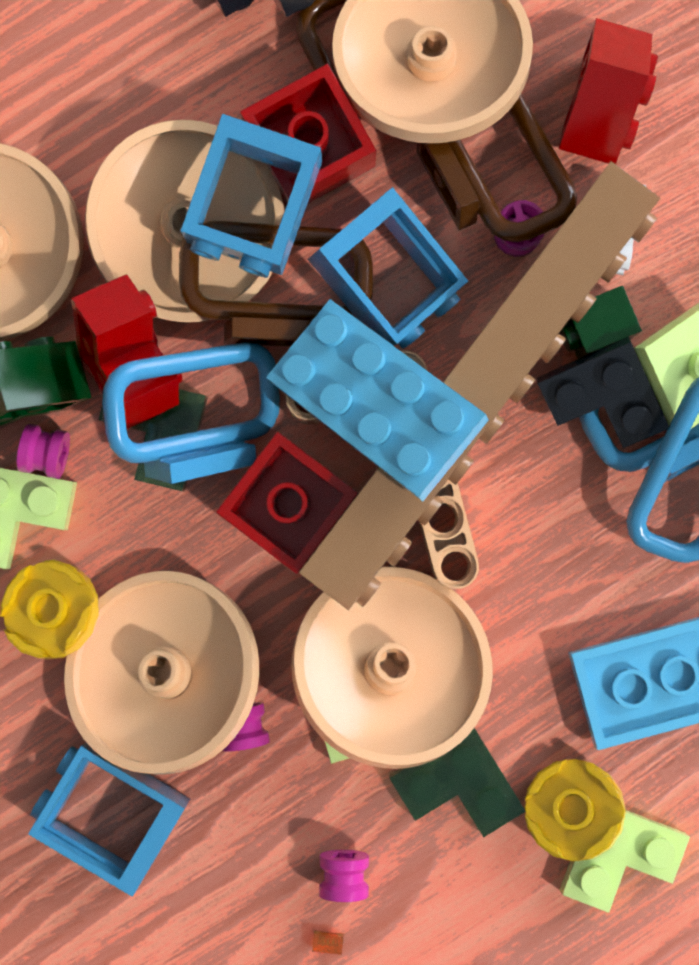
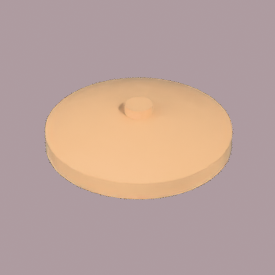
M347 0L339 13L333 32V63L336 79L354 111L371 126L390 136L406 141L446 143L473 136L487 129L512 108L521 95L529 75L533 49L532 30L525 9L519 0Z
M164 121L138 130L127 137L113 149L99 167L92 181L86 202L85 228L88 246L92 258L105 281L110 282L127 274L138 291L144 289L148 292L155 305L157 318L169 321L201 322L212 320L200 317L190 310L181 297L179 287V252L182 239L184 238L181 228L218 127L202 121ZM229 151L204 222L216 220L280 225L284 215L283 200L279 187L267 164ZM256 243L272 249L273 244ZM222 254L219 261L199 256V288L205 297L212 300L248 302L264 287L273 272L270 271L268 277L264 278L240 269L238 267L240 264L239 260Z
M1 143L0 341L26 334L48 320L65 302L73 289L80 271L84 239L79 212L73 198L61 180L37 158L18 148Z
M381 567L374 577L381 582V585L364 607L355 602L348 611L324 592L314 601L306 613L294 641L291 664L292 681L296 697L306 719L320 737L335 750L369 766L390 769L410 768L426 764L445 755L460 744L477 725L486 708L491 692L493 677L492 657L481 623L469 605L455 591L442 585L437 579L415 570L400 567Z
M155 571L131 577L108 590L98 599L99 616L92 635L80 649L66 657L64 674L65 695L71 718L85 742L102 758L120 768L133 772L155 775L173 774L193 769L207 762L226 748L236 737L248 718L256 697L259 681V655L255 636L247 618L238 605L222 590L198 577L181 572Z

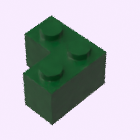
M48 336L25 343V347L13 348L11 341L0 342V429L23 417L65 411L92 398L76 341L55 343L54 337Z

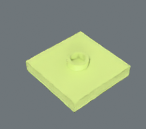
M699 303L634 348L668 425H670L686 390L699 377ZM699 413L693 423L692 428L699 424Z

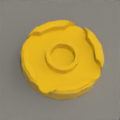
M54 559L45 560L34 566L29 565L20 570L7 585L1 601V617H4V625L6 627L4 632L7 639L21 653L45 660L64 658L80 649L92 635L99 616L98 595L91 579L78 567Z
M577 759L553 762L539 771L527 788L525 798L527 828L537 845L553 857L570 861L595 859L612 848L622 833L626 814L622 791L612 776L594 763Z

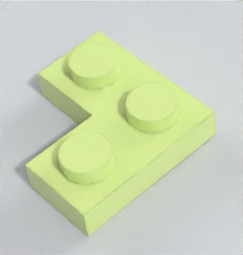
M0 468V568L11 569L20 522L68 530L77 482Z
M626 810L622 833L612 848L595 859L570 861L559 890L566 897L609 913L626 866L673 884L690 836L685 832Z

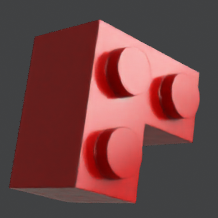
M596 18L581 61L578 83L562 127L559 150L608 164L612 161L616 164L621 149H631L639 126V121L633 119L639 104L648 105L657 77L653 75L658 59L657 54L651 53L653 34Z
M127 274L71 298L79 355L102 393L108 376L119 365L133 360L164 356L158 348V340L153 329V319L157 317L153 300L146 290L138 291ZM182 374L131 383L124 392L126 428L129 429L179 405V383L183 381Z

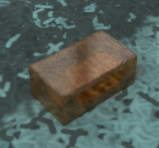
M314 931L312 952L342 955L344 934Z

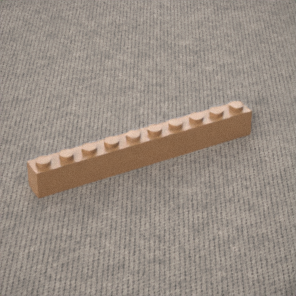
M612 161L608 164L443 382L483 411L489 421L423 502L382 469L378 468L300 570L299 574L348 611L355 602L362 607L367 604L381 585V582L374 577L384 563L387 561L392 566H395L412 544V541L405 536L415 522L418 520L423 525L429 522L443 503L436 495L446 481L450 480L455 485L460 481L474 462L467 454L477 440L480 439L485 444L491 440L505 421L498 413L510 398L516 404L522 399L536 380L528 373L539 358L546 363L553 358L566 340L559 332L567 321L572 318L579 323L597 299L589 292L598 280L602 278L609 283L627 258L620 251L629 239L632 238L639 243L655 223L657 217L650 212L660 200L659 196Z

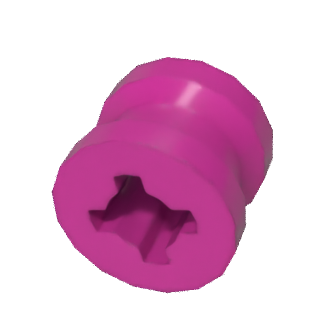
M527 200L514 201L506 205L501 211L502 215L511 222H521L543 212L535 203ZM544 234L522 242L504 241L495 235L494 240L498 248L505 254L520 257L531 253L538 246Z
M27 424L22 432L18 446V471L30 474L34 470L44 471L49 478L60 479L69 455V432L58 429L53 433L44 432L39 425Z
M254 702L243 727L227 747L222 750L223 752L246 750L270 743L269 732L263 728L261 720L265 713L264 702Z
M330 850L320 854V867L324 870V880L319 884L320 898L334 902H356L369 897V886L364 881V871L369 867V855L367 853L357 850Z

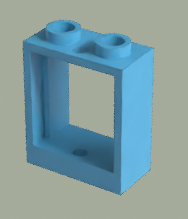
M222 114L181 228V233L186 242L192 244L190 251L214 261H219L221 254L239 260L240 264L238 267L256 276L267 278L270 271L283 275L322 164L321 147ZM229 151L297 174L272 249L203 225Z
M393 187L307 259L355 318L393 346L399 344L402 349L406 348L425 332L424 327L420 323L434 313L439 318L461 300L456 292L468 282L467 278ZM382 222L436 287L435 290L393 326L389 324L338 262L343 255Z
M86 742L79 749L71 746L56 769V772L62 775V778L55 790L51 792L46 789L30 813V816L37 820L28 834L133 897L188 805L190 798L150 774L129 771L108 762ZM90 762L163 805L129 863L57 820Z

